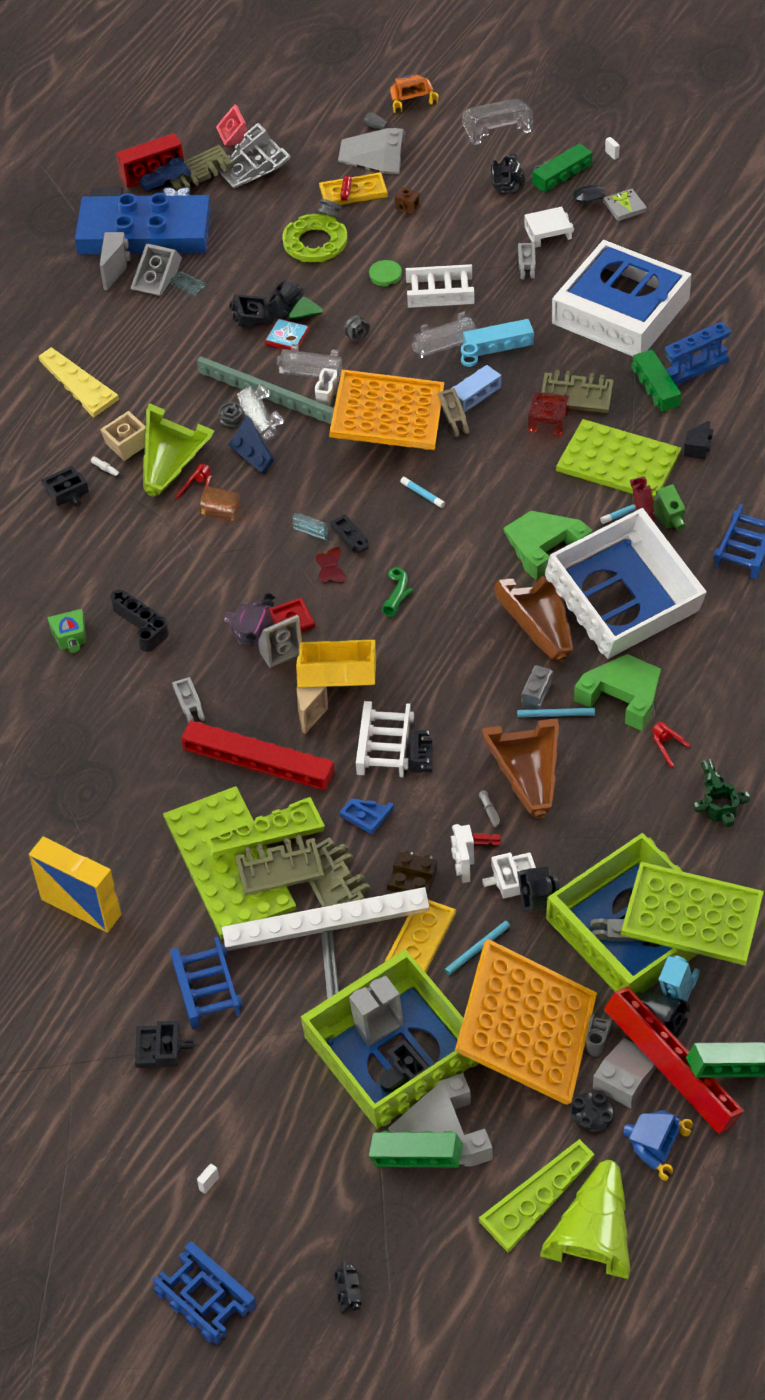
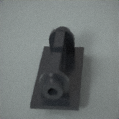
M343 1261L334 1272V1282L337 1284L338 1289L337 1304L340 1305L341 1314L347 1308L357 1311L362 1305L360 1289H351V1287L359 1285L357 1269L354 1268V1265L346 1266L345 1261Z

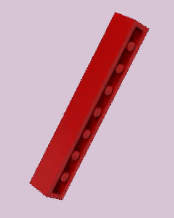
M190 720L181 737L183 750L323 791L327 790L335 774L334 762L329 759L277 746L274 743L263 742L236 732L225 731L219 727H211L201 722Z
M629 987L615 991L604 1008L611 1019L622 1028L625 1034L634 1041L638 1048L646 1054L652 1063L718 1134L731 1129L744 1110L714 1078H695L686 1059L689 1051Z

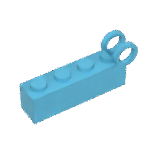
M529 319L463 332L461 363L464 366L472 367L478 363V356L534 345V331ZM466 357L475 358V360L470 363L464 361Z
M668 956L659 977L663 995L688 1001L690 993L698 980L700 969L695 968L691 974L689 963H686V959L680 956H674V958Z

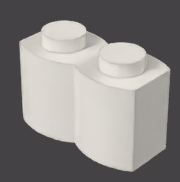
M324 368L320 372V380L315 386V396L317 402L331 407L334 402V395L338 391L337 371Z

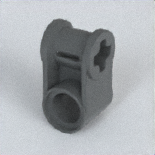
M591 1014L586 1036V1052L590 1056L598 1057L604 1053L608 1037L611 1033L613 1019H603L596 1017L595 1014Z

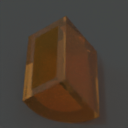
M205 486L200 500V514L233 521L241 506L239 493Z

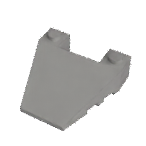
M464 1074L443 1079L388 1128L392 1133H402L403 1131L443 1133L445 1131H452L457 1133L463 1143L459 1164L474 1166L493 1160L492 1145L486 1130L482 1129L464 1135L454 1109L471 1104L470 1089Z

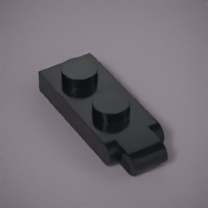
M346 514L330 522L331 528L352 551L356 550L358 553L369 549L367 538Z

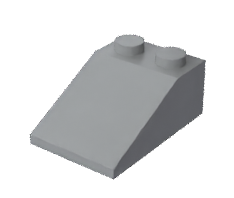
M105 232L100 259V271L104 290H108L125 271L127 263L131 259L130 251H127L128 239H125L124 232Z
M146 244L130 289L161 296L176 275L182 257L174 249Z
M293 616L263 629L258 640L259 651L269 668L299 655V645L302 642L299 616Z
M623 1038L603 1060L594 1074L593 1089L603 1092L607 1097L632 1108L655 1071L656 1066L635 1043Z

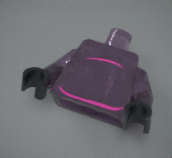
M270 592L266 593L263 599L239 605L236 613L226 612L224 621L231 623L230 628L233 636L240 645L259 646L258 640L262 631L268 627L272 618L268 606H274L272 600L276 597Z

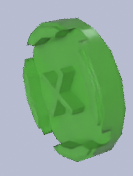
M390 260L378 261L370 267L369 277L378 286L386 287L392 283L394 285L401 280V266Z

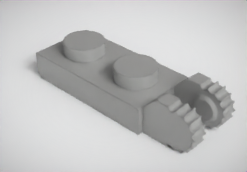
M518 243L521 279L525 277L524 270H531L530 277L535 279V243Z
M188 677L172 682V687L188 723L190 720L194 721L190 712L196 710L200 721H205L202 705L191 678Z
M599 918L591 920L592 928L607 929V931L595 930L592 932L598 940L644 941L621 935L624 919L605 920Z

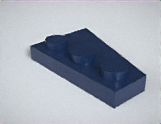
M178 157L173 158L164 166H159L152 173L145 174L139 179V182L145 191L163 185L166 180L172 179L174 181L179 179V175L185 173L187 176L192 173L183 160Z
M246 416L228 445L257 470L266 474L275 459L266 443L262 441L258 429L253 425L252 418Z

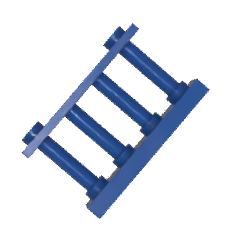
M740 504L737 511H733L732 522L720 548H716L713 559H716L715 567L719 568L722 559L747 566L751 569L750 577L758 579L765 563V533L760 534L742 529L738 525L741 521L765 528V521L743 515V505ZM734 534L758 540L761 546L755 547L734 541L732 538ZM728 547L753 553L756 557L750 560L726 553Z
M218 937L214 938L216 948L192 955H180L178 948L170 950L192 1029L200 1027L199 1019L203 1015L234 1007L236 1016H241L239 1007H243L240 994H235L224 956H227L224 944H220ZM215 956L219 957L221 964L189 973V971L185 972L184 970L187 964ZM224 973L226 982L198 990L189 988V984H192V981ZM229 990L231 997L229 1000L204 1007H195L194 1001H197V998Z

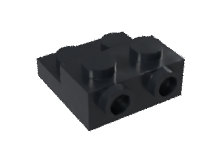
M234 294L233 300L229 303V310L233 311V322H237V326L254 328L255 323L271 324L273 318L271 312L265 307L267 304L266 297Z

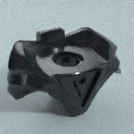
M507 154L501 163L493 160L491 165L492 186L498 193L517 192L519 186L524 185L526 180L517 155ZM509 174L508 177L502 178V175Z

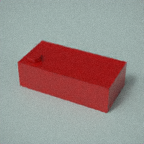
M175 133L116 153L120 178L127 189L139 185V179L145 174L152 173L159 166L169 163L173 158L180 157L184 162L182 143Z

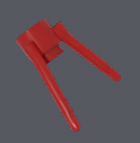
M199 464L175 498H178L194 479L198 482L206 481L203 498H206L209 483L212 479L209 475L211 469L205 464Z
M658 722L652 729V733L655 735L653 740L659 746L669 766L673 768L674 765L661 741L666 742L673 737L688 748L691 745L664 722Z

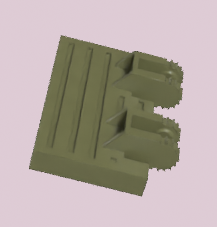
M217 145L184 161L192 174L186 176L184 173L178 176L179 179L174 181L169 179L168 181L175 191L181 189L182 186L190 189V182L197 186L199 183L212 178L211 172L216 177L218 176L217 169L221 168L223 172H227V169L234 166L222 147Z
M560 370L555 371L554 380H552V373L545 372L540 406L609 413L613 379H606L604 386L605 375L602 374L599 377V385L593 384L595 376L590 373L589 382L586 384V377L572 375L570 382V371H566L565 381H559Z
M297 835L296 843L299 850L292 852L289 838H284L287 853H285L283 845L266 849L267 858H265L262 844H258L257 853L260 859L254 861L251 849L245 847L247 862L245 861L244 854L235 856L244 895L247 896L324 878L315 839L306 840L307 849H305L301 835Z
M330 837L317 844L316 847L324 878L308 882L322 907L365 899L363 895L369 892L371 888L368 883L362 884L365 881L363 874L352 877L346 865L352 862L354 858L351 853L345 854L348 851L347 845L341 844L336 847Z

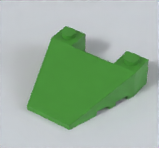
M536 511L526 513L503 528L510 544L516 551L517 557L520 558L524 570L536 581L545 576L550 557L546 553L548 550L562 541L570 545L593 533V530L581 520Z
M626 654L584 673L574 687V701L591 708L602 692L630 703L626 708L625 724L643 731L652 716L661 668Z

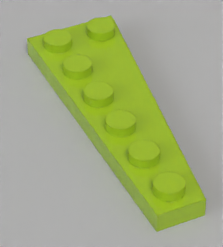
M311 797L290 804L288 808L281 811L279 809L272 811V814L268 816L256 817L255 821L250 823L244 822L233 828L207 836L205 844L211 857L245 850V847L254 848L258 844L263 846L284 841V838L293 839L297 835L306 836L323 832L325 825Z
M579 1139L480 1216L479 1222L509 1253L594 1159V1153Z

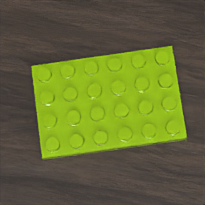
M582 419L560 458L556 471L633 494V490L630 485V479L645 476L647 486L650 485L652 490V499L655 500L656 491L664 487L681 454L682 448Z
M640 862L621 935L746 966L764 891Z

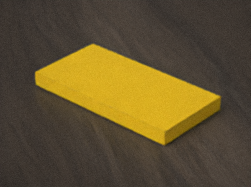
M381 172L352 177L348 201L340 199L343 179L319 183L322 198L340 205L388 197Z
M428 900V912L408 915L385 962L406 949L426 973L456 914V909Z

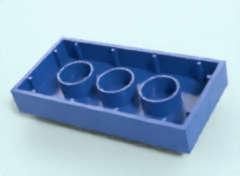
M126 193L121 196L82 197L75 236L77 254H101L105 232H124L125 239H128L127 251H130V254H143L146 244L174 249L178 253H206L211 216L209 195L167 196L164 193H156L152 196H135Z

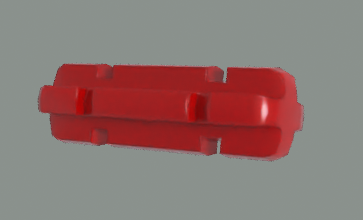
M345 175L343 177L340 194L342 201L349 200L352 183L351 176Z
M473 833L472 835L474 845L489 846V844H492V846H500L501 836L499 834H492L490 836V834Z

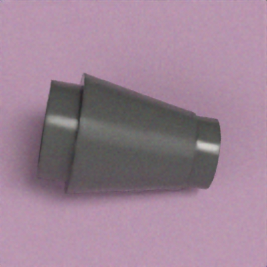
M368 112L364 119V124L367 127L383 130L388 126V122L374 112Z

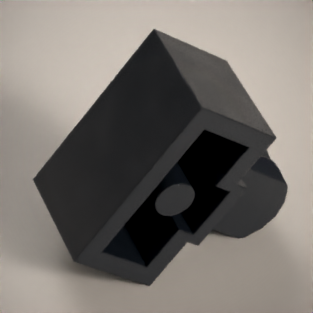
M286 279L276 286L265 307L277 319L287 318L292 312L293 306L304 295L305 290L303 288L300 289L301 286L299 284L294 286Z
M548 866L517 871L523 912L547 909V898L560 889L557 877L551 876Z
M405 1039L387 1051L389 1064L392 1067L379 1076L380 1087L383 1092L390 1094L429 1068Z

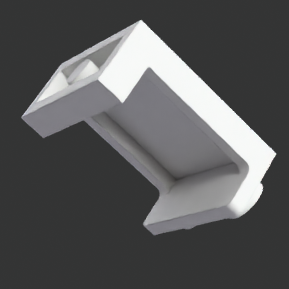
M562 207L525 214L524 227L531 242L535 243V248L541 247V239L566 234L568 240L572 239L574 227L569 222L568 214L564 212Z

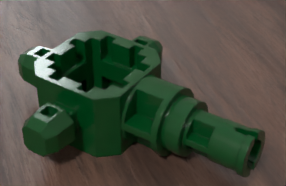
M708 759L709 764L707 760H704L701 763V767L706 776L704 783L706 790L704 800L701 799L694 802V810L697 813L707 811L709 819L715 822L722 821L726 827L733 826L734 818L739 811V804H746L750 801L749 793L742 791L737 794L734 785L725 783L723 777L716 772L713 760ZM724 796V799L728 798V801H731V806L729 804L723 805L722 808L715 806L712 803V798L716 800Z

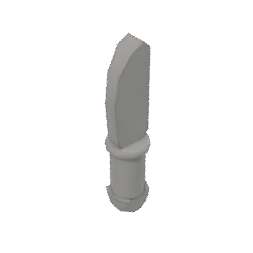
M485 790L480 791L479 798L484 804V809L492 825L496 828L500 822L498 813L490 801L488 792Z

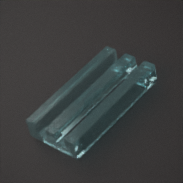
M183 271L178 272L170 279L172 285L194 296H197L198 292L202 291V288H206V283Z
M296 512L292 516L294 519L293 524H295L293 526L294 529L326 540L328 537L327 523Z

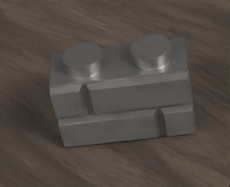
M538 665L534 666L521 693V706L529 710L541 709L552 685L553 671L551 669Z

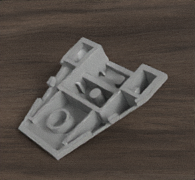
M259 123L244 134V139L240 145L237 144L231 156L228 155L234 167L227 169V172H223L221 168L218 169V172L234 189L278 169L291 158L283 148H280L270 138L267 131Z
M387 128L342 139L338 162L355 167L357 165L365 166L367 170L373 168L379 170V173L381 172L382 174H400V154L402 144H404L405 130Z

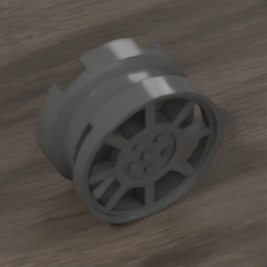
M321 199L320 208L317 209V213L338 219V212L342 206L336 202Z
M359 315L352 316L344 325V333L356 343L364 340L370 332V324Z
M236 402L223 404L219 408L220 424L227 429L240 427L244 421L242 406Z

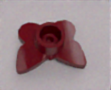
M340 547L328 550L327 554L320 552L316 555V562L322 568L319 572L320 581L327 582L330 578L335 582L346 581L345 574L338 567L339 564L337 563L341 552Z

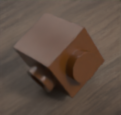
M403 187L399 193H396L394 198L396 209L413 215L420 206V193Z

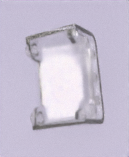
M510 99L466 109L462 114V123L472 144L476 145L481 143L480 139L483 135L488 136V129L516 123L517 128H523L525 134L533 132V111L529 105L520 99Z

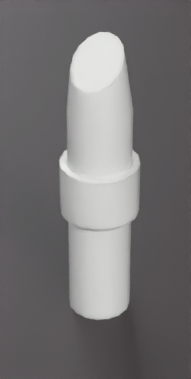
M95 456L92 457L91 463L100 467L101 470L114 476L118 475L119 471L110 466V464L105 461L103 462Z

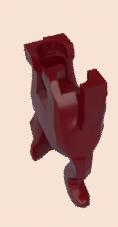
M645 476L630 479L635 511L643 508L651 520L655 522V516L652 514L654 512L652 490L650 485L647 486Z

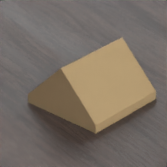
M327 686L297 688L298 713L302 733L306 734L328 709Z

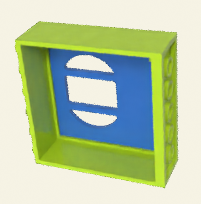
M643 833L547 898L546 919L614 992L629 987L634 993L638 991L645 992L659 982V977L668 956L673 958L674 956H680L688 962L698 955L664 945L659 947L642 945L646 941L598 940L592 933L595 930L607 931V929L592 928V919H622L626 916L628 906L613 914L612 905L620 894L633 889L640 862L682 871L679 866L674 865L669 860L665 852H661L656 847L651 838H647Z
M406 949L301 1016L305 1038L376 1129L387 1126L391 1123L392 1119L400 1114H405L411 1106L416 1104L443 1079L463 1074L468 1068L479 1064L455 1052L456 1039L458 1040L463 1017ZM386 975L400 994L404 1026L368 1047L354 1028L349 996L358 989L369 988L373 980ZM408 1030H421L434 1037L440 1048L437 1063L433 1062ZM402 1034L429 1068L392 1093L387 1094L382 1091L380 1085L369 1075L367 1069L368 1059L370 1055H374L386 1071L392 1066L378 1049Z

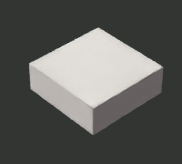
M611 137L607 138L605 152L614 160L619 158L620 145Z
M210 1164L197 1178L199 1190L204 1194L219 1179L217 1167Z

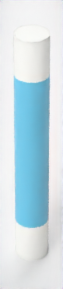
M406 477L401 479L400 482L440 508L444 507L445 502Z
M634 504L601 517L602 524L634 512Z

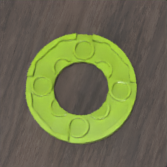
M309 214L298 217L299 220L294 223L290 222L286 226L282 235L283 246L286 252L302 262L322 263L340 254L347 244V230L344 224H340L335 217L325 214ZM310 230H323L331 236L330 242L325 243L321 248L318 246L312 249L308 246H303V243L299 242L301 235Z

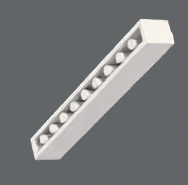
M423 887L222 927L225 948L227 951L322 933L323 931L337 930L428 912L429 904L426 889Z

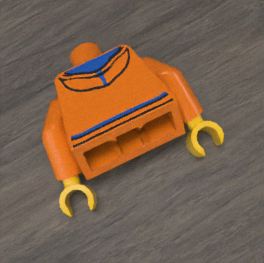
M417 74L396 78V83L390 89L392 102H394V113H396V108H400L402 112L400 100L426 94L430 95L429 103L431 105L433 100H436L438 103L439 95L434 92L430 81Z

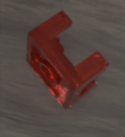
M534 392L528 416V431L537 432V422L554 424V434L563 435L564 420L569 411V396Z

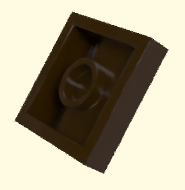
M411 851L398 852L393 864V872L387 883V890L398 893L425 887L426 894L428 895L437 873L438 860H434L429 855L424 857L416 856Z

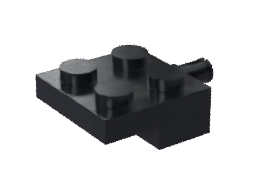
M73 466L41 480L42 486L57 506L72 501L78 507V505L82 504L78 497L89 492L87 481Z
M157 1021V1026H137L135 1067L178 1066L181 1049H194L193 1040L181 1041L178 1021Z

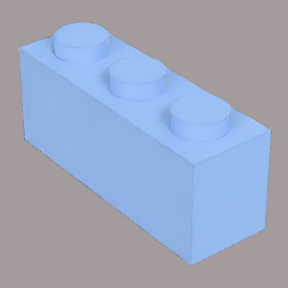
M488 365L452 387L456 390L464 413L501 388V375Z

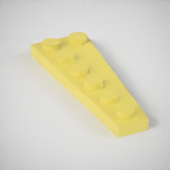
M52 347L39 355V361L58 381L64 384V387L73 394L76 400L82 403V406L92 417H96L119 400L118 394Z

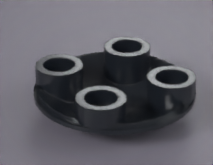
M587 185L577 189L573 193V197L575 200L582 201L583 205H589L594 200L605 198V189L599 185Z
M599 1091L576 1096L572 1101L570 1114L572 1120L579 1128L589 1132H598L611 1124L614 1110L606 1095Z

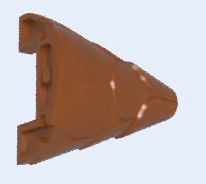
M542 576L533 587L513 589L516 586L514 579L498 580L493 592L505 610L551 660L558 663L567 660L568 655L573 651L570 627L567 623L563 598L557 594L554 585L546 579V576Z
M558 719L538 721L535 730L502 734L501 726L482 728L481 733L486 746L498 762L500 769L511 783L512 790L526 810L536 819L546 817L552 807L556 779L554 772L559 733Z

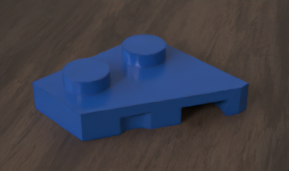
M350 799L340 811V817L372 835L394 810V804L380 805L376 804V801Z

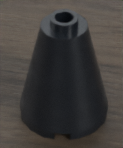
M641 991L636 992L635 994L663 1025L676 1038L679 1037L688 1021L685 1015L686 1011L690 1013L689 1003L683 999L680 1000Z

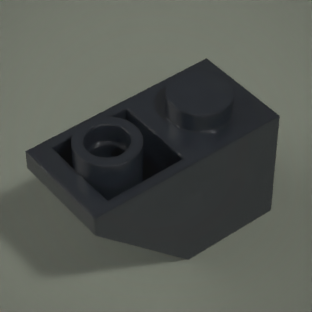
M710 421L687 431L684 457L705 459L706 452H710L711 442L708 440H712L713 429H710Z

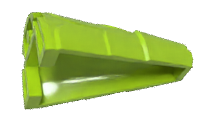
M150 403L146 409L143 488L149 496L160 495L180 475L182 469L211 439L214 430L198 424L196 430L193 431L163 418L164 409Z
M605 1160L597 1165L578 1190L576 1198L564 1212L560 1222L544 1242L540 1257L562 1262L564 1253L605 1263L607 1264L606 1274L625 1279L629 1278L628 1234L624 1214L626 1205L621 1171L616 1162Z

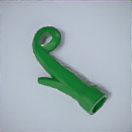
M398 567L392 568L388 572V576L392 580L399 582L382 607V612L390 617L395 616L399 604L407 595L413 592L412 588L405 591L408 576L403 569Z

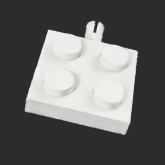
M455 824L452 826L454 836H451L452 858L456 860V874L461 876L462 883L470 882V865L474 864V841L470 825L460 826Z
M511 853L491 857L494 876L482 879L484 887L496 884L500 889L503 899L521 895L517 871L536 868L531 853L513 857Z

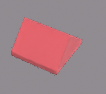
M236 104L233 105L216 126L224 145L227 147L240 144L244 139V134L247 132L246 122Z

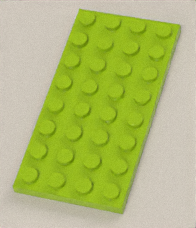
M237 786L163 813L164 820L221 939L224 938L222 927L281 916L297 910L287 886L247 896L244 895L235 856L244 854L245 861L247 862L245 850L211 857L205 844L207 836L233 828L244 822L250 823L254 821ZM263 845L262 847L265 858H267L268 856L266 849L268 848L266 845ZM257 847L250 848L253 861L259 860Z

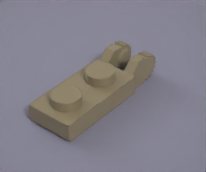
M455 388L438 392V398L448 424L451 425L454 437L459 436L456 423L460 422L463 432L468 434L469 428L466 416Z

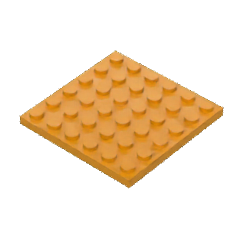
M342 370L329 437L435 450L441 410L438 392L444 390V382Z
M487 939L481 952L455 1052L568 1105L572 1102L597 992Z

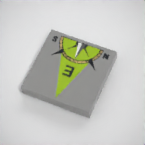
M633 189L603 198L604 204L617 221L647 212V207Z

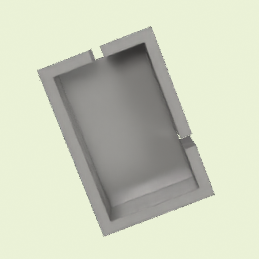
M386 975L373 980L369 988L358 989L349 996L354 1028L368 1047L404 1026L400 994Z

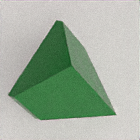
M302 296L288 318L293 320L322 314L323 309L305 296Z

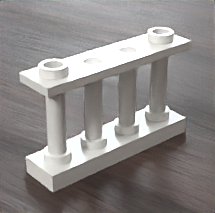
M472 264L406 268V283L412 284V290L407 291L408 308L474 304V287H468V279H472ZM451 280H461L462 288H452ZM435 281H445V289H435ZM418 282H428V290H419Z
M364 701L356 758L357 775H365L366 767L384 766L399 767V776L404 777V770H408L409 759L406 758L410 723L414 722V712H411L410 704H406L405 713L376 712V710L372 709V702ZM375 719L404 721V727H374L371 723ZM373 735L402 736V743H376L369 740V738ZM371 750L400 752V760L370 758V756H367V753L371 752Z

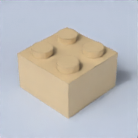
M129 411L100 429L106 444L124 461L145 448L146 426Z

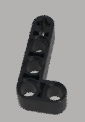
M118 589L111 593L113 611L139 628L137 636L139 647L142 651L149 652L154 650L168 637L169 631L165 617L124 590Z

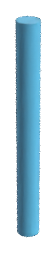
M595 708L517 710V718L595 716Z
M507 921L501 923L444 969L445 973L448 976L454 973L483 949L484 942L487 939L495 940L510 928V924Z

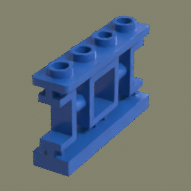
M723 322L712 325L665 347V351L668 353L666 358L672 363V367L667 368L666 371L676 386L729 362V356L726 354L728 349L722 344V340L729 337L731 330ZM701 350L700 354L693 356V353Z
M190 1241L185 1246V1252L179 1254L180 1262L184 1265L171 1278L163 1271L159 1274L158 1278L155 1276L152 1279L153 1291L159 1298L163 1299L165 1297L169 1301L170 1307L176 1313L181 1312L186 1316L185 1320L191 1327L197 1326L201 1330V1335L208 1342L213 1341L216 1345H219L221 1338L227 1335V1330L222 1324L235 1311L243 1318L247 1315V1312L251 1314L257 1308L256 1300L252 1294ZM193 1263L202 1270L194 1279L187 1275L194 1268ZM180 1281L186 1285L180 1292L181 1298L172 1291ZM204 1282L215 1294L201 1307L190 1295ZM225 1291L234 1298L226 1308L220 1304L226 1297ZM211 1310L218 1314L212 1321L213 1327L203 1319Z

